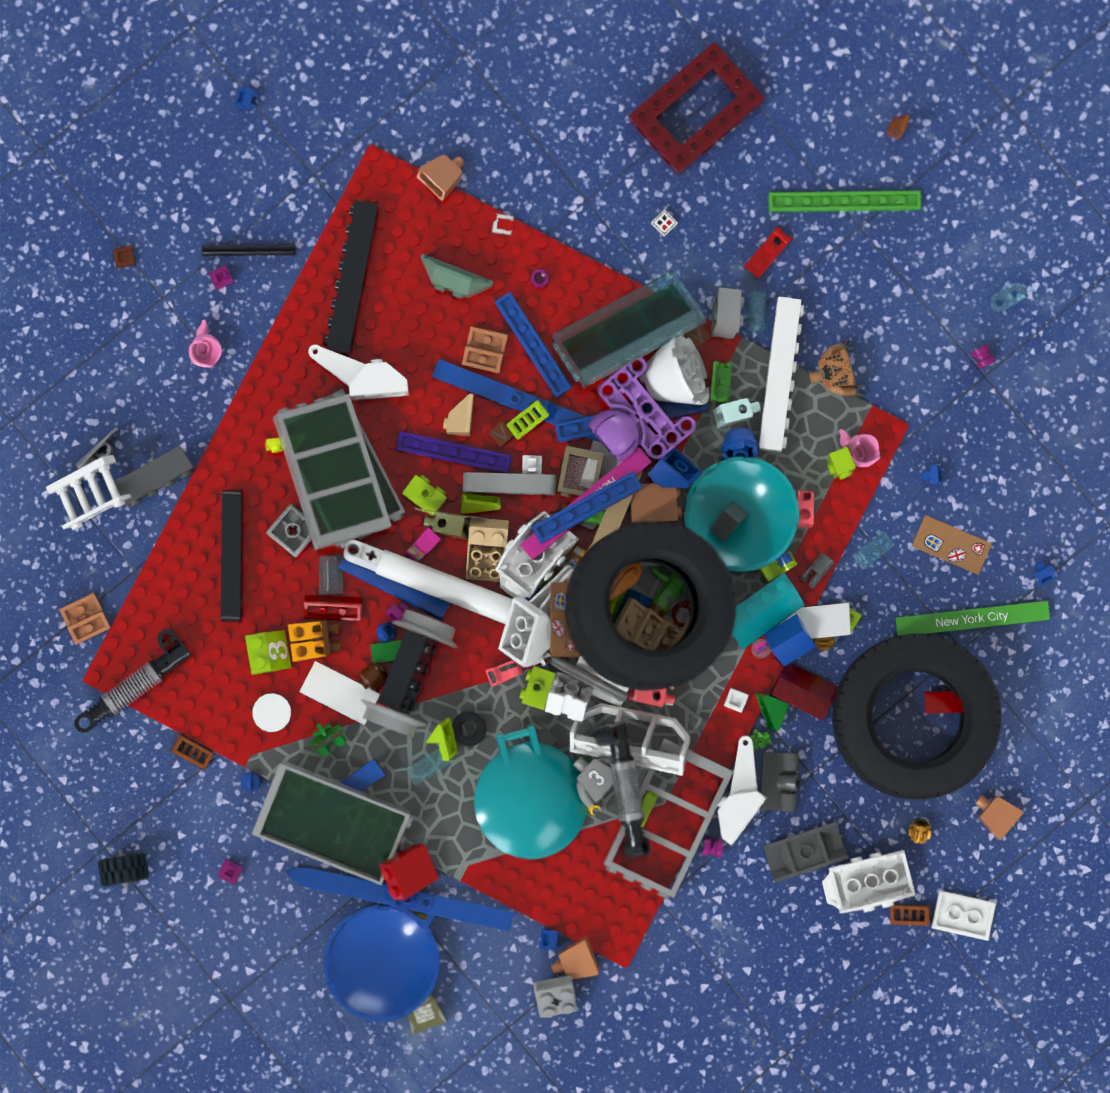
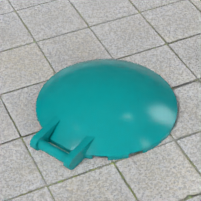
M744 456L728 458L708 467L692 484L686 498L684 512L685 528L697 533L698 536L700 535L709 542L708 544L712 545L718 552V555L722 557L729 571L747 572L757 570L777 560L793 541L799 523L798 499L789 480L772 464L757 458ZM735 501L749 514L723 542L709 529L723 511Z
M529 725L525 729L507 734H496L499 753L482 770L474 793L475 814L482 832L495 847L519 858L538 859L561 851L577 836L587 815L588 807L580 799L576 787L577 777L581 772L574 766L575 762L567 754L553 746L538 743L534 725ZM529 736L530 741L509 747L505 745L507 741Z

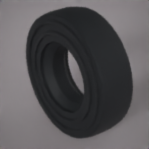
M463 712L452 723L455 740L463 746L477 745L486 734L484 720L474 712ZM468 721L476 725V733L471 737L464 736L461 732L462 725Z

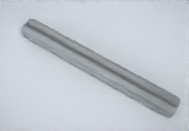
M550 656L547 659L549 665L620 702L627 700V692L558 656Z

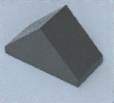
M734 501L723 511L709 530L724 542L749 513Z

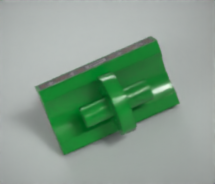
M320 723L316 724L319 730L313 733L315 739L310 741L314 752L317 751L322 757L331 752L327 746L331 741H334L337 747L346 743L340 724L332 728L329 723L324 727Z

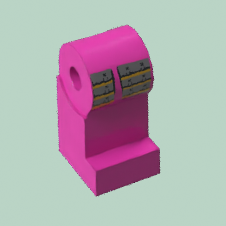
M428 527L405 554L411 560L420 562L438 545L441 539Z

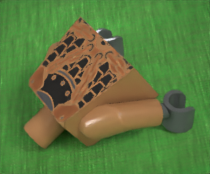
M846 339L842 343L830 346L821 355L820 361H818L820 370L810 372V379L812 384L823 381L824 387L831 393L841 396L861 397L865 394H860L859 388H863L864 385L856 386L848 354L854 346L848 347L846 343L851 340Z

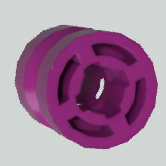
M988 344L971 352L972 357L978 359L976 361L979 370L996 362L994 356L988 354L990 351Z
M704 837L702 855L709 856L711 854L722 858L724 840L721 838L714 840L710 837Z

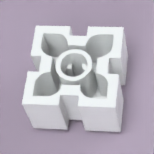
M557 672L549 692L545 711L554 715L564 713L568 715L567 718L583 721L593 687L580 680L572 679V676Z

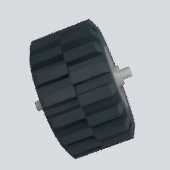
M119 850L118 857L98 861L100 881L103 886L122 884L125 889H128L130 882L149 878L147 858L144 853L125 855L123 850Z

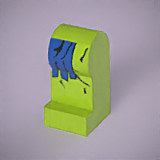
M789 551L771 564L760 568L759 571L766 583H769L796 566L797 562Z

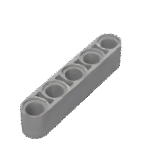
M463 473L462 492L557 495V475Z

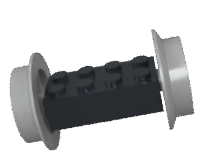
M406 609L402 620L392 621L393 624L407 630L378 700L379 704L388 708L361 699V701L367 707L363 716L364 719L413 738L417 727L426 726L427 724L402 715V713L409 715L416 706L415 699L417 694H420L422 691V681L424 676L428 675L430 661L437 653L438 648L436 646L438 643L434 641L453 648L458 646L452 641L456 631L455 628Z

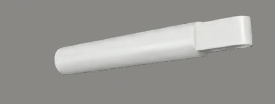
M350 540L345 545L344 557L349 562L375 571V574L506 624L513 601L509 597L388 550L383 551L357 540ZM355 548L358 553L351 554L348 549ZM370 555L374 557L372 561L368 560Z

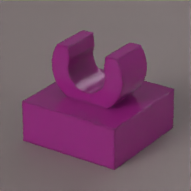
M226 265L209 272L216 291L234 284Z
M404 602L399 607L393 604L385 615L392 621L402 620L404 612L409 606Z
M225 859L217 877L236 885L243 867Z

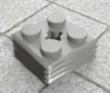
M292 504L285 509L266 532L294 557H297L312 540L304 514ZM297 526V535H289V528Z
M570 975L533 983L540 1018H551L554 1015L570 1014L578 1010L572 977Z

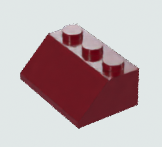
M790 663L783 667L770 696L823 721L833 702L838 686Z

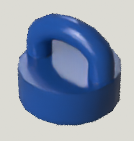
M384 622L378 626L377 637L379 641L385 643L396 637L395 627L390 622Z
M247 772L241 778V786L247 791H254L260 786V778L254 772Z

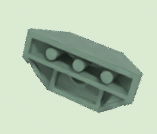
M425 254L421 255L422 263L436 290L441 292L448 290L453 292L452 295L454 297L463 299V297L469 298L493 287L494 282L490 279Z

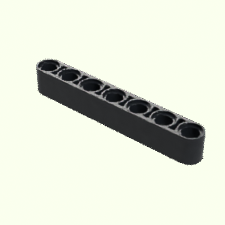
M222 490L221 622H241L242 490Z

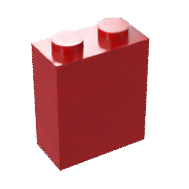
M413 844L379 865L382 877L388 885L389 894L393 897V900H405L439 879L425 844Z

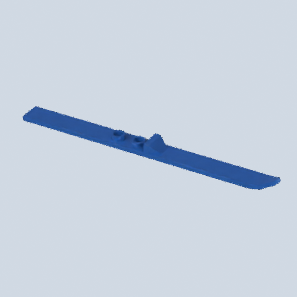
M438 359L432 375L435 379L523 412L535 401L539 400L550 414L543 421L553 425L586 417L555 405L548 400L537 398ZM534 408V409H533L534 412H535V413L537 414V416L540 418L541 415H540L539 412L536 410V408ZM595 435L586 437L591 440L600 442Z
M296 868L286 871L292 880L307 888L510 932L514 912L423 892H416L405 900H393L386 884L379 885L368 880L313 868Z

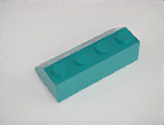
M785 573L735 607L737 611L732 636L742 650L805 606Z

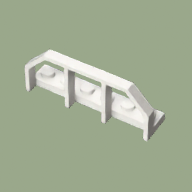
M604 703L586 709L583 720L600 713L616 715L615 722L621 721L622 717L649 722L650 725L642 748L629 745L630 753L635 760V766L683 776L685 755L690 744V736L677 719ZM575 720L570 731V752L612 759L610 746L599 747L595 738L576 734L581 721ZM656 724L673 727L682 738L684 744L680 755L647 749Z

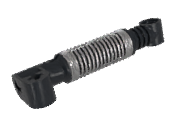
M164 629L158 634V643L165 653L154 661L150 660L142 665L143 668L140 667V670L137 669V672L134 671V674L128 675V678L126 677V680L123 679V682L120 681V684L117 683V686L114 685V688H111L109 693L106 692L99 697L97 705L93 704V708L90 706L89 711L86 709L75 718L74 726L79 732L86 733L98 725L97 722H102L101 719L106 720V716L114 717L120 713L119 709L122 711V707L124 709L125 705L128 707L127 703L131 705L130 701L134 703L133 699L137 700L136 697L139 698L138 695L142 696L141 693L145 694L144 691L148 692L147 689L151 690L150 687L153 688L152 685L156 686L155 683L159 684L162 682L167 674L192 657L189 650L173 630ZM165 633L167 635H172V642L176 639L179 641L178 644H176L168 651L165 649V647H167L169 643H164L162 641L164 639L163 635ZM82 717L89 719L90 725L88 728H82L79 725Z
M625 721L609 723L596 729L595 741L599 747L610 746L612 757L610 767L613 774V783L615 784L614 790L616 791V801H618L620 823L626 828L624 830L627 833L625 837L628 838L624 842V852L628 858L645 857L650 853V843L648 838L642 836L645 834L642 831L644 828L641 826L644 821V811L640 807L642 804H639L642 802L639 800L641 797H638L641 794L637 790L639 789L637 786L639 784L636 783L638 780L635 779L638 777L635 776L637 773H634L636 772L634 769L636 768L634 766L635 760L630 753Z

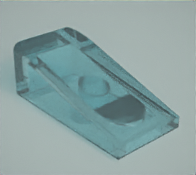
M883 530L854 553L852 557L865 570L893 548L895 544Z

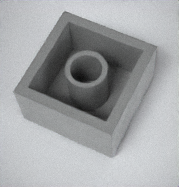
M718 288L712 302L711 337L733 339L735 334L739 333L740 326L743 325V315H740L741 308L744 306V297H741L742 290Z

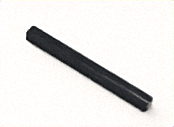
M294 244L203 245L201 247V254L203 256L296 255V246Z

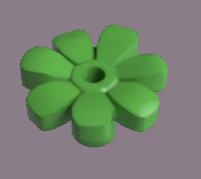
M758 729L752 731V735L749 737L753 741V750H757L759 747L764 749L766 744L771 743L768 732L762 733Z

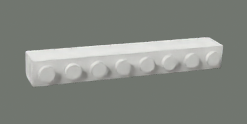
M778 297L758 443L759 450L781 453L782 448H786L787 437H784V430H788L789 418H786L787 410H791L792 399H789V392H793L794 380H791L792 373L796 372L797 362L794 361V354H798L799 343L796 342L797 335L801 334L802 324H798L799 316H803L804 305H801V299Z

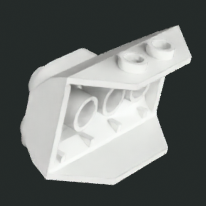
M545 511L519 529V535L515 540L512 539L505 547L506 551L495 569L499 573L500 588L512 598H531L544 581L547 582L554 574L553 570L565 562V556L579 540L568 531L532 560L520 544L534 534L532 526L550 517Z
M904 850L885 855L877 852L870 854V858L864 860L862 856L853 858L851 863L829 868L828 876L822 881L827 904L838 908L840 913L861 909L864 912L875 910L874 906L882 905L883 908L894 905V901L915 895Z

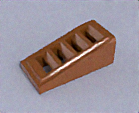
M905 114L892 118L886 136L899 141L904 134L910 115Z
M178 734L170 748L172 753L203 770L206 769L214 754ZM184 741L185 744L181 751H177L181 742ZM189 744H190V745H192V748L190 749L188 755L186 756V755H184V753L186 752V750H187V748H188V746H189ZM197 748L199 751L193 760L191 757ZM204 752L206 755L200 764L198 761Z
M890 906V924L929 926L931 924V906ZM897 909H900V920H897ZM905 909H908V920H905ZM913 910H916V920H913ZM921 910H924V921H921Z

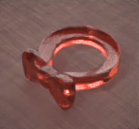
M689 600L679 602L671 609L673 610L672 620L677 626L682 628L685 623L677 621L676 613L678 608L683 606L691 614Z

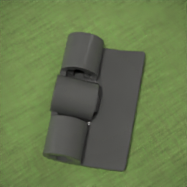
M763 753L761 793L767 799L760 807L761 810L796 812L797 792L801 787V777L798 774L800 754Z

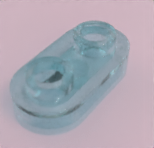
M1014 283L991 297L989 302L991 309L995 312H1003L1025 298L1026 290L1019 283ZM1017 291L1019 293L1018 297H1014L1012 292ZM996 300H1001L1002 306H997Z

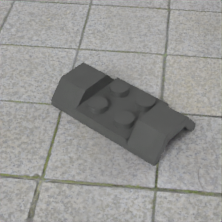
M837 822L763 846L775 883L849 858L839 834Z

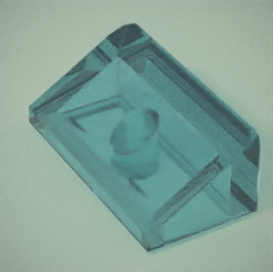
M342 556L319 557L320 595L343 594V570L339 569Z

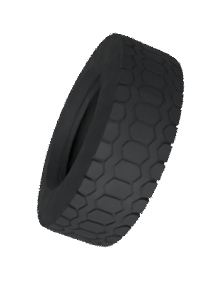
M644 521L629 524L611 532L594 543L584 553L569 579L565 597V617L567 628L570 632L569 635L573 644H575L576 650L596 673L614 684L629 689L643 691L661 690L694 679L706 671L718 659L732 635L736 620L737 609L735 607H737L731 574L728 568H726L722 557L718 555V552L712 545L708 544L709 542L700 535L698 536L697 533L676 524L661 521ZM648 562L661 565L672 571L682 581L688 592L691 605L688 627L680 640L668 649L647 650L640 648L625 639L613 622L609 603L612 586L619 574L631 564Z
M906 634L884 640L870 647L849 666L835 694L832 723L834 736L844 760L852 771L866 784L882 793L898 798L931 799L950 794L962 788L973 780L986 766L998 742L1001 728V707L996 687L988 671L967 649L940 636ZM904 672H923L935 676L948 686L956 698L958 696L955 690L957 691L963 705L964 712L959 713V727L952 744L941 755L926 762H909L891 754L879 741L873 726V707L878 693L889 680Z

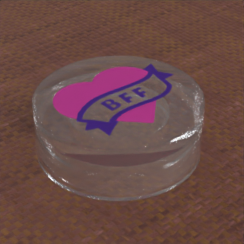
M764 639L756 640L751 647L752 654L760 659L767 657L771 651L768 642Z

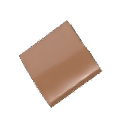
M471 325L462 365L499 373L508 334Z
M94 592L59 608L75 645L111 628Z

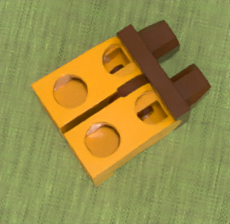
M320 621L288 625L291 643L309 640V642L291 644L293 662L327 657L341 651L340 641L330 642L329 634L339 633L338 623Z

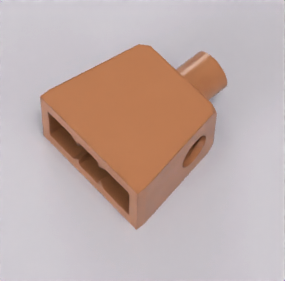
M441 155L421 166L417 178L443 201L460 182L463 173L460 168L464 166V162L459 156L451 161L446 155Z
M981 795L975 802L982 809L978 818L992 835L1000 841L1024 813L998 796H994L989 801L985 796Z
M587 936L560 950L558 954L560 961L551 964L555 975L565 971L566 976L570 975L572 979L595 976L600 972Z

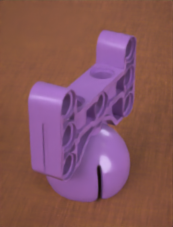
M641 357L629 359L598 386L599 396L610 409L595 415L588 424L597 439L610 454H614L613 457L618 462L629 458L635 452L638 444L641 445L650 457L662 458L691 434L696 426L695 421L687 416H682L672 423L636 378L647 367L645 360ZM635 360L641 362L642 366L639 371H635L632 368V363ZM621 372L627 376V380L622 384L617 380V376ZM605 385H610L612 388V393L608 396H605L602 392ZM622 393H624L625 396L630 400V402L632 403L631 405H630L629 402L625 399V397L622 395ZM645 402L651 405V410L648 413L642 411V405ZM688 420L690 422L688 430L682 429V421ZM646 423H649V425L653 428L656 434L653 433V431L648 427ZM669 432H673L676 437L672 443L666 440ZM655 444L661 447L658 455H654L651 451Z

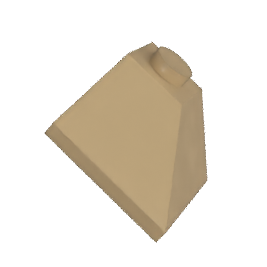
M473 394L467 395L448 413V418H444L443 429H447V434L470 437L474 402Z

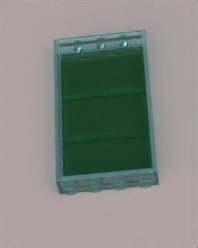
M672 270L554 333L552 337L555 342L552 345L576 383L580 381L582 386L586 387L665 345L672 339H676L706 323V319L700 306Z

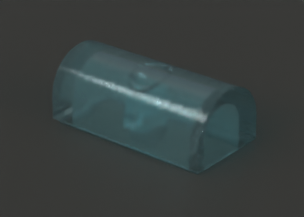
M747 293V332H766V293Z

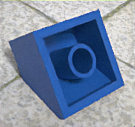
M674 447L660 459L647 475L651 477L655 484L662 488H687L702 471Z

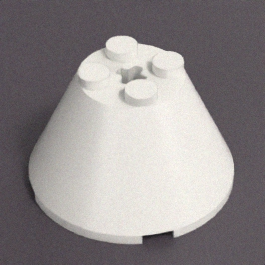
M682 331L675 332L646 362L647 367L639 376L642 384H645L647 392L653 400L703 405L708 402L710 389L709 387L706 388L704 380L708 378L705 366L690 338L686 339Z

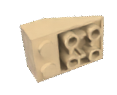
M470 518L466 579L500 582L499 573L495 569L506 551L508 520Z

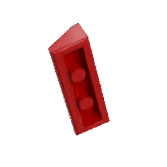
M305 595L304 618L361 621L362 598Z
M956 690L958 698L954 696L952 691L924 692V711L926 714L963 713L964 710Z

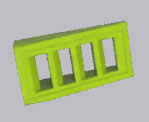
M537 400L507 424V427L516 439H520L550 414L541 402ZM534 408H536V410H537V411L539 412V414L541 415L540 418H539V417L537 416V414L534 412V410H533ZM528 413L532 416L535 422H533L531 418L527 415ZM522 418H523V419L526 421V423L529 425L528 427H527V426L524 424V422L521 420Z
M462 493L460 501L461 514L500 510L501 508L500 497Z

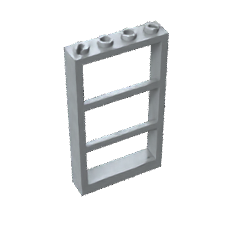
M662 738L656 751H667L673 755H680L682 747ZM690 750L686 752V761L723 778L708 812L649 784L655 772L654 769H647L638 789L640 791L638 793L641 794L638 797H641V799L645 791L648 790L705 817L689 851L647 830H642L645 833L642 836L686 856L671 890L612 862L625 835L624 830L626 828L622 824L603 862L606 865L605 870L614 874L618 871L624 874V879L632 883L634 880L641 882V887L649 891L654 888L659 891L658 895L666 899L669 896L675 897L733 774V771Z

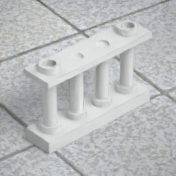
M113 455L101 457L46 487L49 494L57 493V495H60L70 518V522L62 526L63 529H78L83 526V522L112 507L118 508L125 504L124 501L131 498L130 494L120 496L109 471L110 465L116 462ZM98 471L102 472L113 498L106 503L95 479V473ZM83 479L88 480L99 506L91 510L81 486V480ZM70 486L71 488L74 487L84 511V515L77 517L67 494V488Z

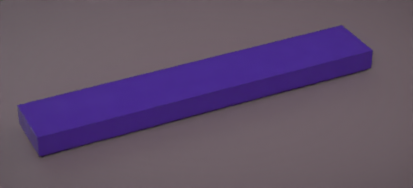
M403 431L399 432L396 446L397 451L498 473H509L512 455Z

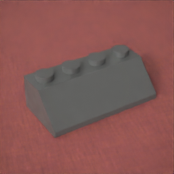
M179 445L114 483L120 496L130 494L131 498L124 501L125 505L135 507L142 503L141 499L146 496L151 498L158 494V490L162 487L169 488L173 486L178 478L182 477V479L189 477L193 474L191 471L195 468L184 449Z

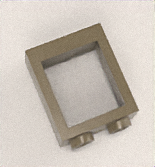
M566 446L557 492H561L560 496L572 498V495L580 496L598 482L604 453Z

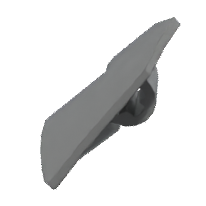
M117 427L76 463L78 469L96 461L97 458L113 455L114 450L108 440L117 432ZM102 446L108 448L106 449V454H100Z

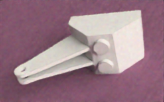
M312 345L309 348L308 352L312 359L349 386L352 400L409 396L407 379L387 362H382V359L371 360V363L364 364L318 345ZM318 350V353L313 354V351Z
M569 565L564 567L530 601L523 597L513 598L498 649L523 667L532 666L550 648L551 582L569 583L574 570Z
M743 736L739 740L730 795L728 797L724 796L718 804L720 807L718 816L722 839L730 845L735 843L767 799L757 789L753 741L748 736ZM744 740H747V741H748V745H747V746H745V745L743 744V741H744Z

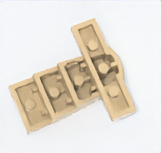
M629 598L616 620L615 626L625 639L640 648L665 650L673 646L683 636L688 627L690 616L682 631H680L670 621L664 620L653 610L644 607L635 599Z

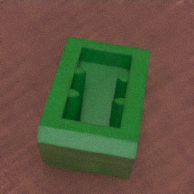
M756 693L755 696L767 728L774 731L780 730L789 704L771 696Z

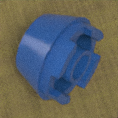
M736 428L726 433L721 451L725 460L741 456L752 458L758 456L760 447L751 430Z

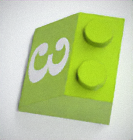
M285 630L245 636L252 675L292 668Z

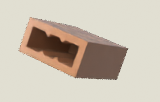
M655 483L641 484L643 489L634 493L630 501L631 524L644 521L678 522V518L681 517V506H677V498H680V488H662Z

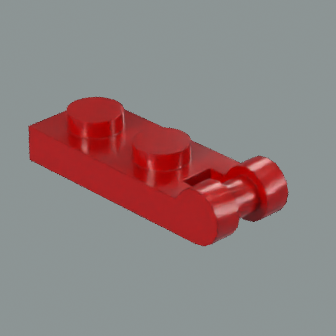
M777 226L744 265V268L759 279L789 244L792 237L786 236L782 229ZM776 237L782 241L779 246L774 242Z

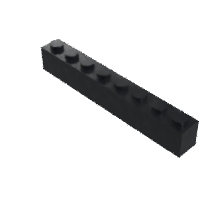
M355 200V205L350 207L349 216H352L351 224L348 223L346 227L348 241L343 243L342 253H345L344 261L340 260L338 272H341V277L336 280L335 290L338 292L337 297L332 300L331 309H334L333 317L329 316L327 328H330V333L325 336L324 340L326 349L347 356L351 354L379 209L378 204Z

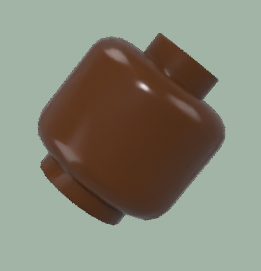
M372 662L360 671L362 679L359 681L366 690L370 688L372 691H376L385 684L388 673L380 663Z

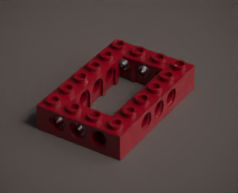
M714 41L629 115L628 121L674 173L679 176L763 104L765 98ZM712 70L717 75L718 81L721 80L730 90L729 93L736 98L684 144L680 145L658 121V118L673 103L675 105L678 99L687 91L690 92L696 83L701 79L704 80L708 76L709 71Z

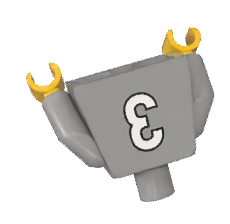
M580 757L574 764L581 772L577 777L578 782L576 785L579 797L593 816L595 815L592 810L597 807L601 811V807L597 803L614 786L610 758L601 757L598 760L594 758L589 764Z

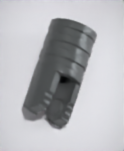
M821 552L800 577V580L803 582L807 581L815 572L816 575L809 583V587L813 589L834 565V562Z

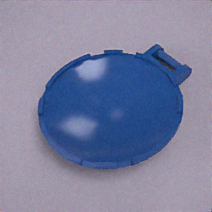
M375 905L363 908L345 918L333 931L324 954L326 983L336 1001L351 1014L376 1022L400 1019L417 1010L431 995L439 976V949L429 929L437 916L423 913L428 916L424 921L407 909Z

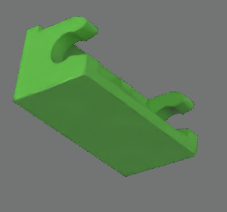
M713 362L709 402L729 403L732 371L730 363Z

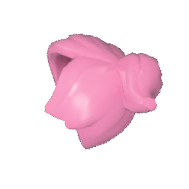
M202 320L196 332V337L189 346V357L195 365L212 368L219 361L222 348L218 339L208 334L207 322Z
M839 430L840 444L843 448L848 447L855 466L869 467L881 458L879 444L874 436L859 434L850 438L845 430Z

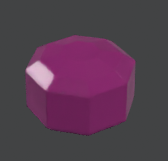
M536 269L531 274V283L536 288H544L548 284L549 274L544 269Z

